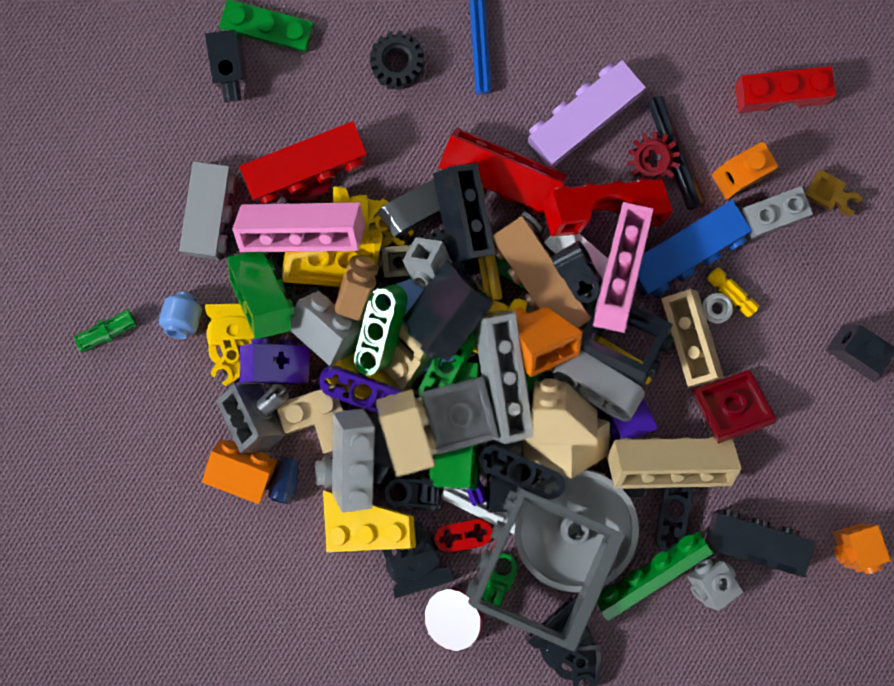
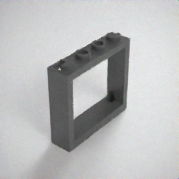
M517 487L515 492H509L503 508L507 512L503 521L498 520L492 530L491 538L494 541L490 551L485 549L478 563V567L482 568L477 580L472 578L465 594V596L469 597L467 603L472 608L575 652L625 534ZM524 500L604 535L562 633L482 598Z

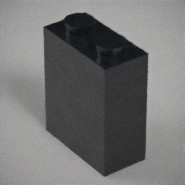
M446 260L403 317V320L410 328L408 331L410 336L421 343L420 349L424 354L432 359L439 357L449 362L494 302L469 272Z

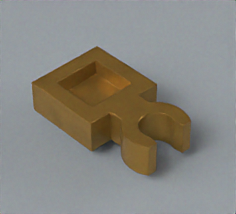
M821 169L816 172L805 192V196L809 201L828 211H831L834 205H836L840 213L847 217H851L855 213L854 210L848 208L847 201L852 200L855 203H859L863 199L858 193H845L843 189L846 183Z

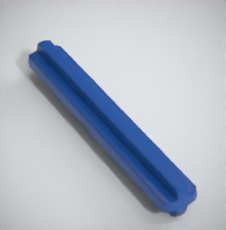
M469 0L475 92L480 95L489 94L492 87L486 0Z

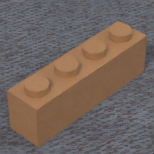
M524 215L492 236L497 257L500 260L506 258L512 267L508 270V273L517 286L521 283L528 291L525 298L534 311L543 307L549 308L576 328L581 327L591 319V315L583 303L576 300L564 279L557 272L550 254Z

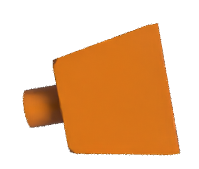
M762 141L726 161L711 176L724 198L728 200L774 174L779 166L765 142ZM727 172L732 175L734 183L730 181Z
M522 307L512 311L516 314L523 367L530 377L580 355L582 332L549 308L543 307L529 314Z

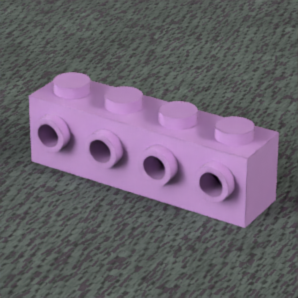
M623 60L615 66L613 63L607 65L598 74L600 79L592 85L590 82L585 83L576 91L577 97L569 104L566 100L563 101L552 111L554 116L546 123L542 119L529 130L531 135L527 143L546 166L555 167L643 94L646 87Z

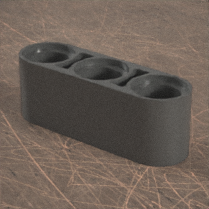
M434 179L394 199L378 211V214L394 238H398L441 215Z

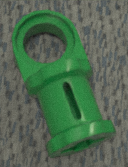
M501 552L499 559L507 558L512 563L511 571L506 575H500L496 573L494 568L482 596L483 599L489 602L491 600L492 603L499 606L505 593L510 591L518 568L514 557L507 552Z

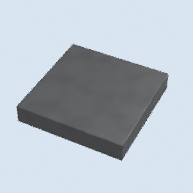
M484 377L421 392L438 454L499 438Z

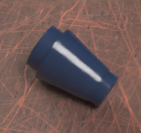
M287 457L281 458V462L266 489L269 491L267 497L269 500L291 505L292 499L296 498L299 461Z

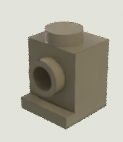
M411 245L381 247L382 255H379L377 263L378 273H383L385 279L410 277L405 265L402 268H396L394 260L398 257L405 258Z

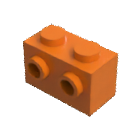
M220 439L210 453L202 483L260 504L267 493L266 489L272 479L277 460L270 458L264 452L240 453L235 441Z
M859 523L832 532L837 546H834L835 556L838 562L843 564L845 568L854 569L856 572L864 571V574H871L882 570V564L891 561L879 525Z

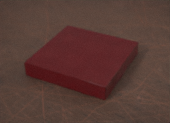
M750 369L693 390V395L718 444L776 423V416Z

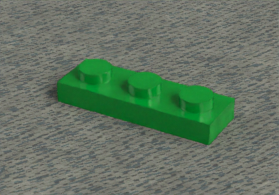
M226 0L219 24L220 31L235 29L243 37L303 53L307 52L314 27L312 21L232 0Z

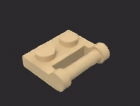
M402 322L399 337L414 351V354L398 339L393 360L390 366L383 370L401 389L407 390L412 387L430 357L421 351V343L410 336L408 333L410 329ZM379 325V332L381 335H384L383 327ZM371 353V357L376 361V357Z

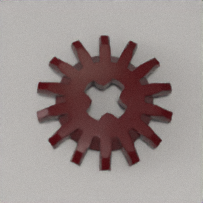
M653 131V139H649L646 133L642 134L644 142L640 143L635 139L632 143L638 147L637 150H628L627 153L634 155V160L627 161V166H636L631 175L634 176L640 173V179L650 178V180H655V178H658L659 180L662 179L665 184L663 175L667 174L670 178H673L674 174L669 170L670 167L679 168L680 164L672 162L673 158L681 156L680 152H671L677 143L673 141L667 145L666 142L669 136L667 134H664L662 139L658 140L657 131ZM652 150H655L657 155L662 156V160L657 162V167L653 168L652 163L646 162V157L651 156Z

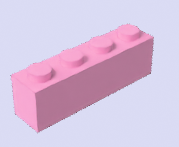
M623 202L596 307L593 326L622 333L625 332L652 219V208Z
M360 203L244 204L239 209L232 230L240 252L359 251L365 222Z

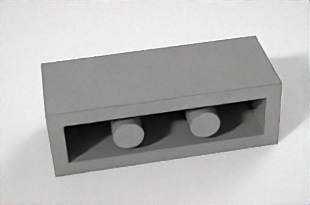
M193 162L179 252L184 256L220 260L221 253L226 252L228 236L224 235L225 223L229 224L232 217V206L228 205L230 194L235 193L237 177L233 176V171L229 166Z
M364 409L333 412L332 495L342 513L372 509L374 425Z

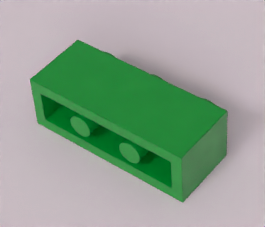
M247 252L227 257L229 280L254 339L291 331L290 318L295 315L293 304L290 299H285V289L282 280H276V270L273 261L267 260L264 252Z

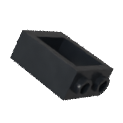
M631 305L627 324L657 337L642 364L597 343L605 328L593 326L595 310L582 333L580 350L637 383L639 386L644 387L648 377L655 378L661 362L658 361L661 353L667 355L673 344L674 337L670 336L673 324Z

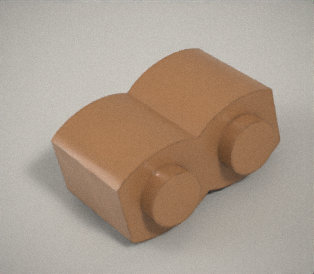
M364 255L352 256L350 258L338 291V298L335 304L337 314L357 321L363 319L369 298L376 285L375 279L379 270L377 263L372 258Z

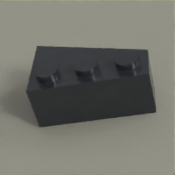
M723 509L721 514L712 513L705 542L710 550L806 578L815 545L814 540L800 537V531L782 526L781 531L769 528L771 522L752 517L751 522L741 520V514L731 510Z

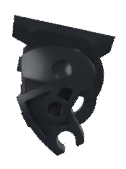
M414 521L415 548L397 549V554L394 556L391 549L383 550L386 558L387 572L396 582L393 588L395 599L454 581L450 568H440L441 563L439 559H441L439 550H436L433 545V541L430 538L431 535L417 521Z
M570 597L541 624L562 633L575 600ZM587 625L575 652L532 633L525 637L526 641L534 649L540 650L543 660L560 677L572 680V686H579V682L582 679H588L590 682L589 686L598 685L602 666V654L600 653L599 644L591 637L589 633L590 628ZM561 665H568L571 667V671L565 670Z

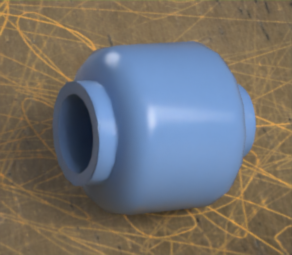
M178 292L177 295L165 298L159 317V325L164 329V333L167 336L176 339H186L187 336L196 333L202 314V307L194 300L195 297L192 294Z

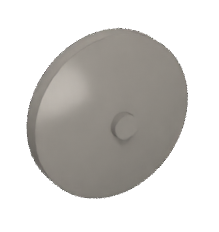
M586 469L573 478L561 475L565 482L564 492L559 498L549 501L625 534L604 585H607L626 569L634 556L639 537V523L636 510L623 489H614L612 479L600 472ZM551 477L549 481L544 479L537 481L545 486V492L548 494L552 490H559L560 486L556 484L555 477ZM525 500L514 522L516 546L526 568L538 580L552 588L566 592H580L604 535Z

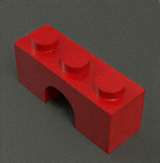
M832 66L742 75L735 84L738 114L768 111L773 106L787 103H797V108L827 105L836 96Z

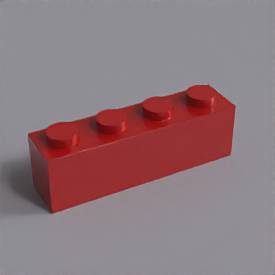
M351 121L239 167L254 203L273 204L279 200L278 196L288 192L291 195L301 193L308 188L307 185L316 181L319 184L333 180L336 177L335 174L343 170H347V172L356 171L364 166L363 162L368 161V157L354 121Z
M457 127L450 135L438 168L443 170L450 166L478 163L483 191H494L500 194V197L505 201L516 203L517 201L526 205L533 213L540 215L544 214L542 203L551 190L558 186H563L567 174Z

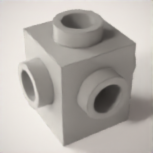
M415 237L403 260L413 284L422 288L427 287L446 260L452 261L443 241Z
M711 558L704 559L696 564L695 570L687 576L693 585L691 591L700 602H703L706 607L720 611L743 593L734 578L736 577L734 569L725 561Z

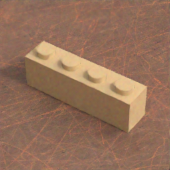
M683 437L680 439L652 438L642 440L624 438L614 441L607 457L614 489L732 486L741 471L733 439L718 444L715 437L708 439Z

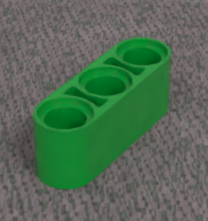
M390 285L375 290L369 298L354 356L356 368L364 375H371L386 369L393 360L408 303L407 293L399 285ZM386 294L391 299V307L386 302ZM378 324L383 327L384 335H381L379 332ZM371 353L376 357V364L371 359Z

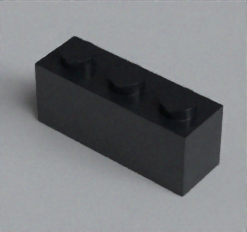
M478 163L450 166L433 173L449 257L452 263L473 261L495 255L496 252Z

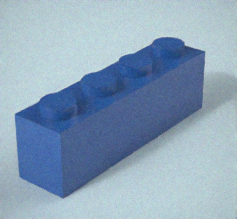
M729 201L643 254L636 285L644 297L651 293L654 297L659 296L670 289L667 283L678 277L679 281L682 282L696 273L693 267L704 262L705 266H708L722 257L719 252L729 246L732 251L747 242L744 236L752 230L734 201Z

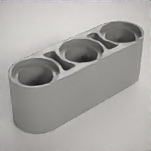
M580 350L579 356L557 365L552 372L554 379L559 382H567L588 402L620 421H630L645 396L644 390L637 383Z

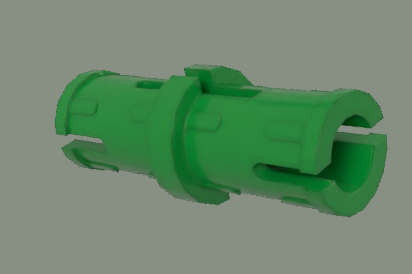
M126 309L112 318L97 321V325L74 335L73 338L81 353H84L99 344L114 341V337L137 327V322L132 312Z

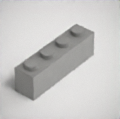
M502 310L486 313L475 327V336L481 374L484 377L499 438L495 440L506 444L532 438L533 427L516 314Z

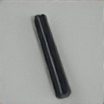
M656 96L648 101V107L660 139H662L664 134L669 135L666 142L667 145L673 141L677 143L671 152H680L681 156L673 158L672 162L678 163L680 166L679 168L671 166L680 192L688 210L699 208L703 205V200L663 96Z

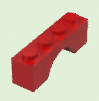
M648 178L628 183L614 181L605 185L588 183L581 187L572 188L558 186L551 190L542 203L551 237L580 234L591 220V212L597 210H609L620 215L623 202L652 208L653 214L650 227L661 226L673 212L663 180H650Z

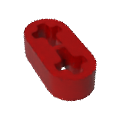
M482 519L445 524L436 531L435 543L444 552H456L482 547L491 540L492 529ZM475 524H480L482 529H487V534L483 535V540L477 542L475 537L465 538L464 532L473 531ZM447 529L450 530L451 534H462V539L454 540L451 547H447L445 542L440 543L439 537L444 536V530Z

